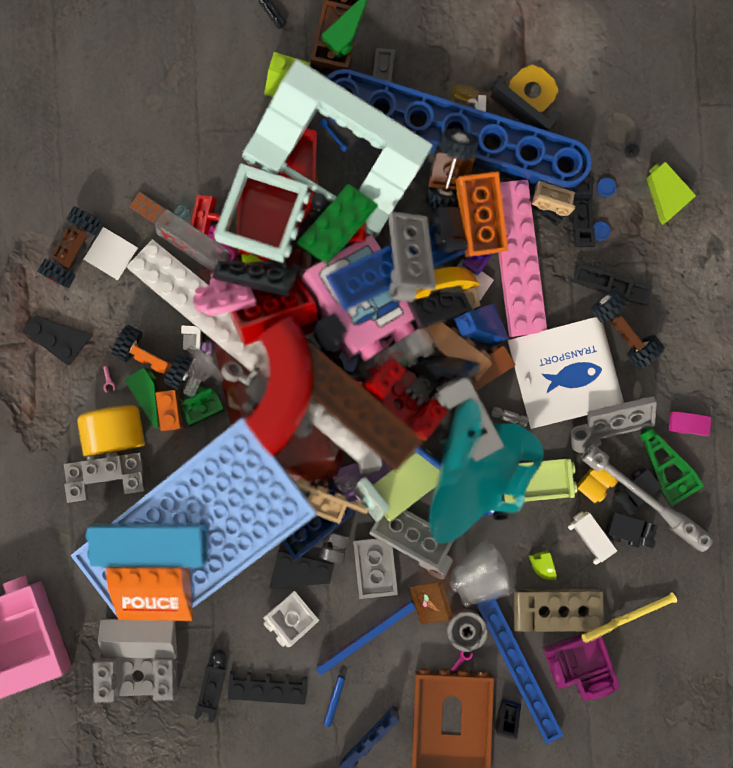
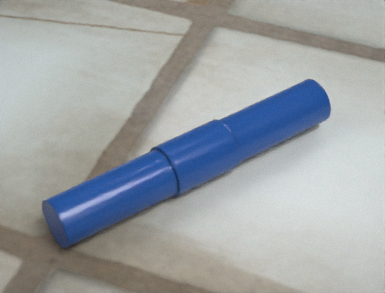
M338 676L323 723L324 726H331L346 679L345 677Z

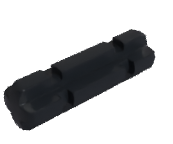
M258 0L270 19L274 21L275 26L278 29L283 28L286 25V21L270 0Z

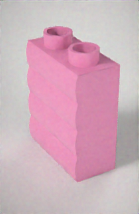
M26 575L4 583L3 587L6 594L0 596V698L60 677L72 668L44 586L41 581L29 585Z

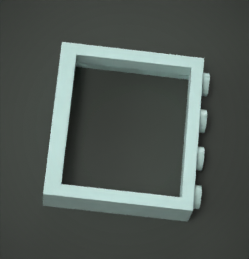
M240 164L214 234L215 240L283 263L285 257H289L291 253V240L296 239L298 233L297 223L298 221L301 222L304 216L303 206L309 202L311 193H308V185ZM247 178L299 194L279 249L228 233Z

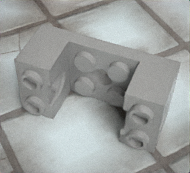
M457 376L453 380H449L435 388L437 393L434 395L441 406L445 405L448 409L469 398H472L479 404L481 408V432L470 458L472 457L475 461H478L504 447L469 379ZM473 432L472 434L468 435V437H475L476 432Z
M100 656L93 662L94 703L114 702L119 696L153 695V701L173 700L178 693L177 658ZM140 670L144 675L143 679H135L134 671Z

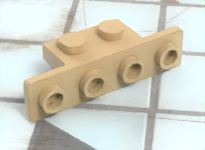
M301 478L298 481L293 480L298 487L309 491L307 499L318 512L316 514L318 516L340 524L347 506L366 514L368 512L364 508V503L353 500V503L346 501V496L335 493V496L328 493V489L321 486L313 488L309 486L310 482Z

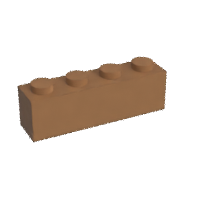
M446 321L421 330L418 328L416 332L419 336L444 356L479 363L480 371L471 376L476 382L491 367L490 355L482 349L478 351L474 348L476 345L470 339L466 338L464 340L460 337L461 333L456 328L452 327L450 329L445 325Z

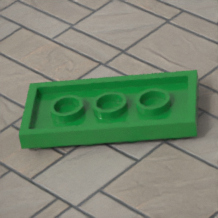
M348 184L300 238L298 244L328 265L378 208L377 202Z

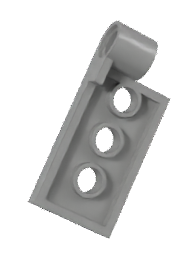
M654 396L588 411L587 424L576 426L571 431L572 449L576 452L584 453L591 444L600 446V439L654 427L656 416V400Z

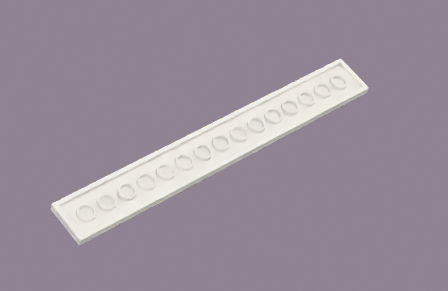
M152 239L126 266L128 270L250 372L254 367L260 368L261 373L258 376L268 384L269 362L262 342L257 341L244 346L237 334L229 312L208 316L207 312H197L193 302L195 289L209 285ZM311 397L305 415L312 420L319 430L356 461L360 462L370 448Z

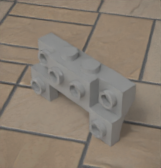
M117 452L105 454L106 458L101 459L98 458V455L86 457L87 461L64 464L66 477L64 485L67 503L88 500L87 484L123 479L125 494L145 491L142 452L118 456Z

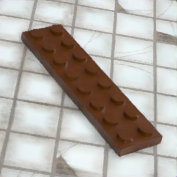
M307 340L312 356L314 376L311 397L397 472L422 445L424 440Z

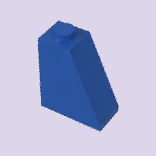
M494 303L455 318L461 336L492 346L509 339Z

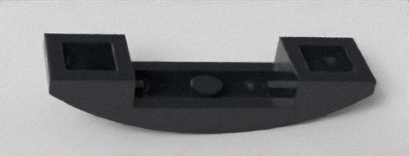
M585 177L572 190L575 192L572 204L575 205V209L572 211L575 247L596 246L592 214L593 177Z

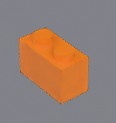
M179 391L157 392L156 400L161 431L184 428Z

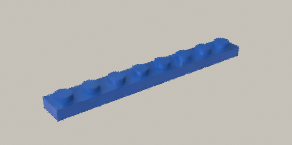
M491 595L477 602L476 605L545 743L548 744L564 736L494 596Z

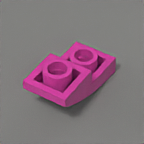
M670 412L669 431L682 434L690 433L704 437L710 436L711 417Z

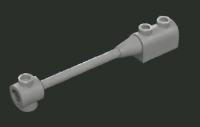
M591 444L584 451L581 460L596 471L604 469L651 505L668 523L667 527L696 550L704 552L712 545L714 540L712 535L685 514L663 506L608 463L609 456L597 446Z

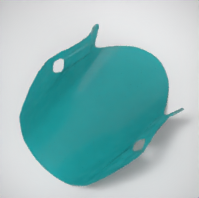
M472 398L459 403L455 407L432 500L429 519L430 531L434 540L442 544L460 537L488 511L509 513L519 511L525 502L527 487L541 466L544 456L542 444L537 437L518 424L511 423L493 424L504 447L478 461H475L472 457L470 458L481 432V408ZM473 432H476L475 437H468V435L472 434ZM521 460L533 461V464L530 466H522L518 463ZM502 495H513L516 499L515 503L503 502Z

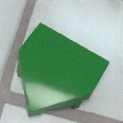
M192 382L189 383L188 391L181 405L190 427L225 411L217 392Z

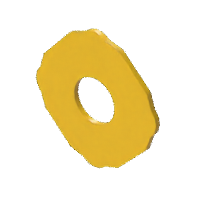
M535 65L521 69L511 79L508 86L540 113L544 112L555 100L558 93L555 80L543 68ZM530 82L537 83L541 88V93L536 98H529L524 92L525 86Z

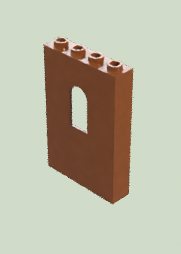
M420 668L419 671H415L411 768H490L494 688L492 674H489L488 671L470 673L468 670H458L457 673L450 672L449 669H439V672H435L429 668ZM449 696L459 698L462 703L461 735L441 734L443 702Z

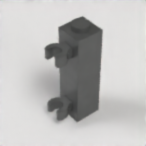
M259 376L245 390L250 399L245 402L242 408L248 414H251L258 404L260 405L267 390L268 384ZM304 415L294 435L300 440L303 437L309 436L313 431L312 426L314 424L312 420Z

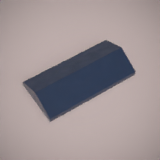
M335 483L327 488L328 493L335 496V493L344 495ZM347 506L340 524L315 515L284 538L282 542L293 560L297 561L355 513L351 507Z

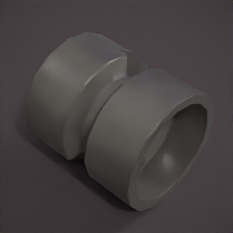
M332 531L324 538L325 545L322 546L319 557L327 561L343 564L346 554L344 548H347L350 536Z

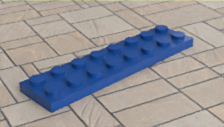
M433 226L429 227L433 269L465 254L464 250L452 252L437 251L436 245L433 243ZM392 245L326 275V279L344 311L390 290L392 283L391 272L394 270ZM408 248L412 255H416L412 248Z

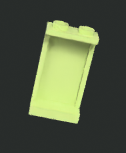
M414 453L397 472L393 469L372 485L389 505L390 509L384 515L388 521L393 520L436 487L440 471L418 453Z
M568 458L542 461L541 466L527 487L525 502L567 497L575 498L574 493H577L576 481H573V474H575L574 462H571V459ZM533 462L518 464L522 466H530L533 464ZM502 495L503 502L515 503L516 499L513 495Z

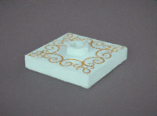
M364 477L359 481L353 494L361 503L365 504L364 507L375 521L378 522L390 509L389 505L367 478Z

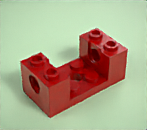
M391 357L380 364L361 387L421 439L426 440L448 413V410L441 406L435 398L424 404L421 403L419 406L416 404L417 397L412 401L410 397L413 394L406 395L404 392L408 388L399 380L407 370ZM394 400L399 401L400 409L394 406Z

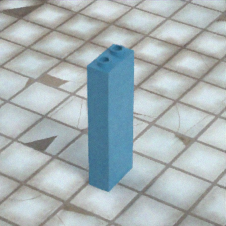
M95 523L87 527V558L90 566L203 567L209 562L206 523Z

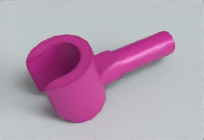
M460 650V657L451 670L455 672L464 660L472 658L473 653L470 652L467 657H464V651Z

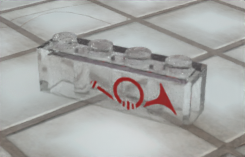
M168 209L155 222L157 235L211 271H214L219 261H229L228 249Z
M428 328L418 329L364 362L358 368L367 380L380 364L391 357L403 367L405 365L411 367L419 362L417 358L423 355L426 358L434 353L433 348L438 345Z

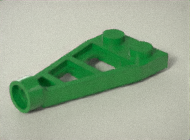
M653 427L639 434L645 443L655 477L662 485L660 491L669 506L676 505L704 487L696 472L655 432ZM663 448L670 457L662 464H659L655 456V451ZM670 464H674L682 471V476L669 483L666 480L664 469Z

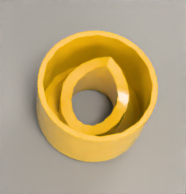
M128 405L95 410L81 414L77 419L83 456L111 453L145 445L140 411L136 406Z

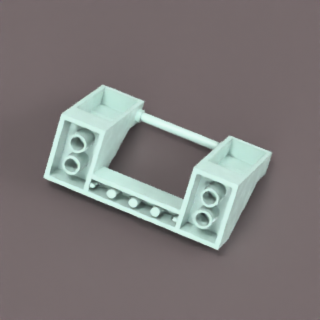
M296 60L282 81L255 134L244 149L242 158H244L247 164L255 165L262 171L278 175V173L283 174L284 172L294 180L308 185L310 190L323 194L328 201L333 202L337 196L291 169L285 163L319 109L320 113L324 116H330L340 126L347 127L356 136L370 141L372 146L383 149L359 190L378 204V208L365 221L366 237L373 235L375 239L433 145Z

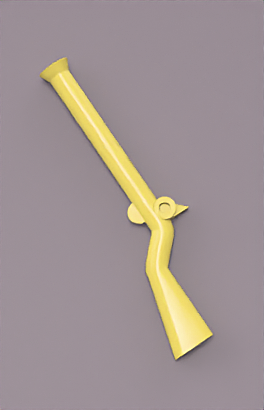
M671 592L669 596L623 616L611 619L612 621L608 624L581 635L584 642H589L640 616L670 603H677V598Z

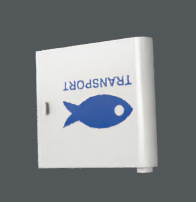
M597 317L508 340L512 359L516 364L514 367L531 429L585 416L588 411L624 403L604 324Z

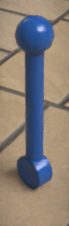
M322 119L320 121L321 127H325L340 145V149L346 151L348 146L343 144L328 126L327 120Z

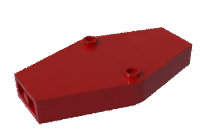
M307 128L285 163L288 164V167L315 183L317 131ZM246 164L247 166H250V167H253V168H256V169L261 170L260 168H258V167L255 166V165H254V166H251V165H249V164ZM284 172L283 174L278 173V176L294 180L293 178L286 175ZM247 178L237 205L236 235L279 249L299 194ZM309 188L308 193H311L309 202L304 204L302 209L304 210V216L301 222L298 221L296 228H299L309 214V210L313 208L311 198L315 192ZM236 248L243 255L249 256L251 254L257 256L262 261H274L273 259Z

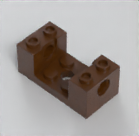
M324 0L310 59L313 70L331 74L337 70L351 69L354 43L347 55H342L338 58L323 43L322 34L359 0Z

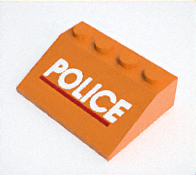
M190 567L106 568L107 588L118 620H193Z

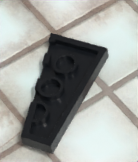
M219 261L212 273V277L215 280L288 296L300 272V265L283 267V264L263 266V263L246 265L245 262Z

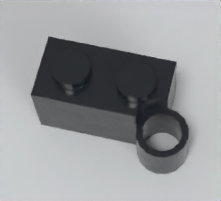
M334 312L318 321L313 335L307 340L319 351H324L326 354L330 352L331 355H334L341 350V345L345 342L348 330Z

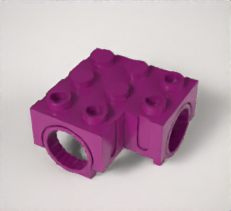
M582 633L568 640L556 642L551 646L542 647L554 683L558 689L576 684L579 696L583 701L603 698L612 694L614 690L620 689L602 635L589 642H584L581 635L585 633Z

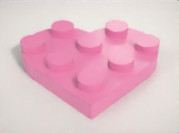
M212 274L210 285L196 288L193 298L194 307L197 312H207L208 316L256 306L251 288L215 280Z

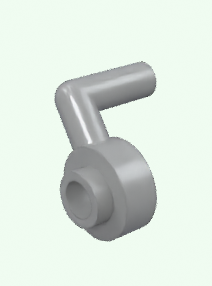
M229 361L224 365L221 372L226 380L231 382L239 380L249 386L261 373V369L254 367L249 376L243 374L239 364Z

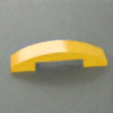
M446 267L434 270L436 285L434 290L458 285L464 290L479 287L480 285L473 273L465 268ZM416 288L415 299L429 296L432 289Z

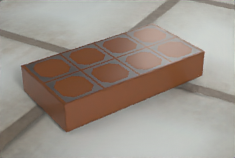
M140 191L129 206L133 211L162 229L172 214Z

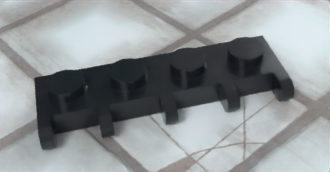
M230 671L228 699L305 705L307 677L305 676L302 678V683L289 682L290 675H286L285 682L270 681L271 674H266V681L251 680L250 672H247V679L234 678V671Z

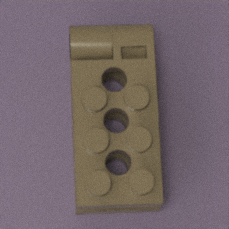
M598 588L514 590L515 631H592L603 626V591H600ZM542 606H546V612L539 614V609ZM566 606L565 612L559 614V608ZM585 606L584 612L578 613L579 607Z

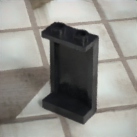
M505 72L503 76L499 75L493 82L490 98L523 124L550 132L562 114L555 110L549 118L545 117L505 85L509 76L508 72Z

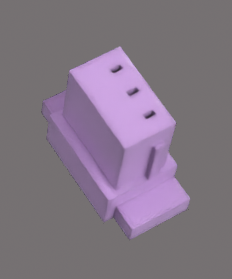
M206 340V342L202 343V351H205L206 354H212L213 352L212 340Z

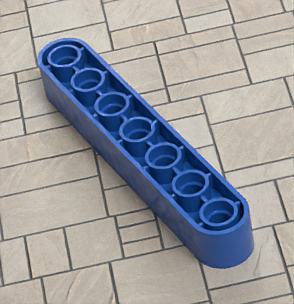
M341 69L327 76L328 80L373 108L379 103L386 104L390 109L386 114L387 117L433 145L428 153L435 155L436 149H440L444 131L451 126H457L463 132L466 130L468 134L472 133L478 139L473 167L492 173L499 172V175L517 181L528 180V184L536 186L541 181L570 191L576 188L590 171V153L585 145L577 140L353 70ZM414 115H422L426 123L421 127H416L411 124L410 118ZM327 116L332 122L338 124L335 119ZM488 137L495 138L499 143V147L495 150L487 149L484 145V139ZM526 148L532 150L535 154V160L525 161L521 157V150ZM558 161H568L572 167L571 172L563 173L560 171L557 165Z

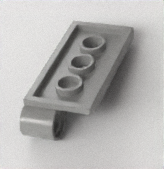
M391 212L389 214L394 270L391 272L390 298L397 301L412 302L416 296V288L432 290L436 288L427 216ZM406 230H409L413 234V237H410L407 234ZM408 248H412L416 255H412Z
M404 510L391 521H388L383 516L382 519L375 522L369 533L419 561V565L427 569L436 578L444 579L453 563L452 558L447 555L453 541L443 544L436 542L431 535L430 523L407 510ZM392 522L399 523L400 530H393L390 524ZM410 531L415 532L417 539L411 540L407 533Z

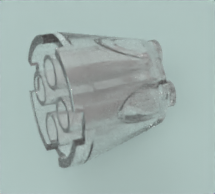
M487 539L479 543L450 573V577L453 580L450 582V585L454 592H459L465 607L508 596L517 591L514 577H509L510 573L506 567L507 563L492 543L487 544Z

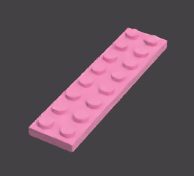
M528 180L500 182L508 251L500 252L498 255L509 337L540 333L547 330L532 208L529 201Z

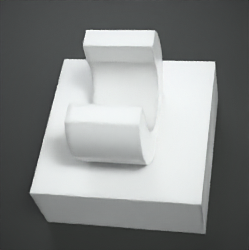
M478 95L477 101L469 99L468 105H474L475 109L486 112V95Z

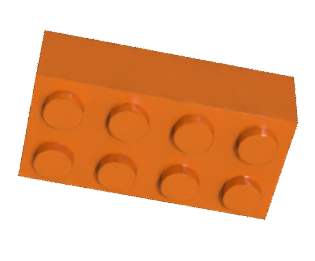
M499 172L463 176L455 179L464 237L468 240L464 242L468 243L467 250H464L465 257L508 251Z

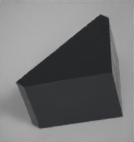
M502 699L494 727L497 735L517 740L521 704Z

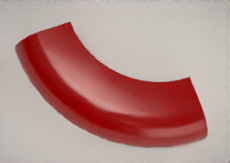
M294 317L281 320L259 336L268 357L269 382L260 405L244 421L271 457L288 443L296 429L299 428L311 399L314 379L311 351L303 330Z

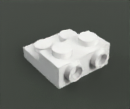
M295 591L263 617L265 620L264 626L270 632L274 631L278 635L276 640L283 647L285 645L291 647L319 622V619Z

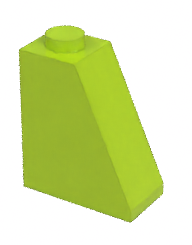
M666 162L661 166L657 163L649 171L651 175L646 178L659 220L662 224L669 221L696 197Z

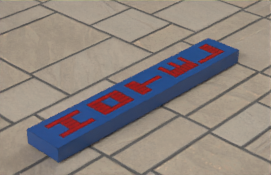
M409 600L318 664L316 670L319 675L330 670L415 610L416 607L413 601Z

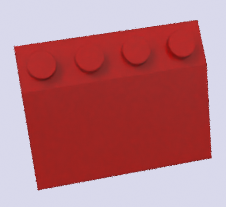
M298 276L288 296L251 288L256 306L229 312L237 334L244 346L260 341V335L288 317H294L300 327L318 321L315 302Z

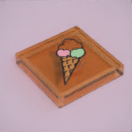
M442 581L410 587L421 624L445 622L453 619Z

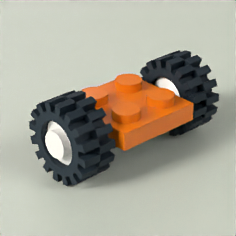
M129 324L126 325L122 332L119 333V337L116 338L111 354L124 362H128L131 356L134 355L133 358L143 364L151 363L150 368L160 373L167 371L164 383L176 390H180L183 384H185L186 379H188L195 360L183 353H179L172 364L138 347L143 332Z

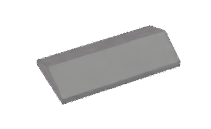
M101 619L98 644L103 657L176 659L175 621Z

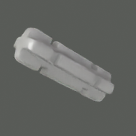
M493 407L491 411L492 417H500L502 420L514 424L518 423V425L526 427L529 418L526 416H519L517 413L505 409L501 410L502 408Z

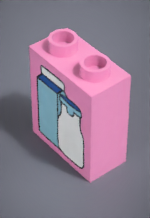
M373 235L366 237V242L355 243L339 252L328 265L321 262L306 270L301 279V282L314 300L316 309L322 319L335 312L348 330L345 342L341 345V349L348 360L360 354L363 361L366 362L384 350L380 343L382 340L392 336L394 341L398 343L416 332L411 324L415 319L406 301L392 300L389 291L344 311L326 279L327 274L381 250Z

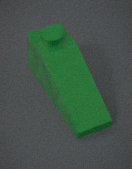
M367 0L357 1L322 34L323 43L338 58L342 55H347L351 51L367 7Z
M143 367L124 379L154 428L159 429L160 422L156 400L158 384L155 381L157 377L152 369L148 370V368Z

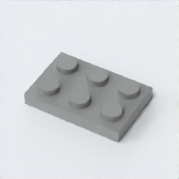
M378 538L353 540L359 599L398 595L393 547Z

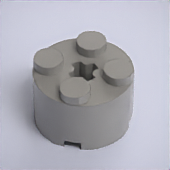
M467 608L457 609L447 621V634L455 648L469 652L481 647L487 637L486 625L476 611ZM469 626L470 632L466 631V633H464L463 628Z

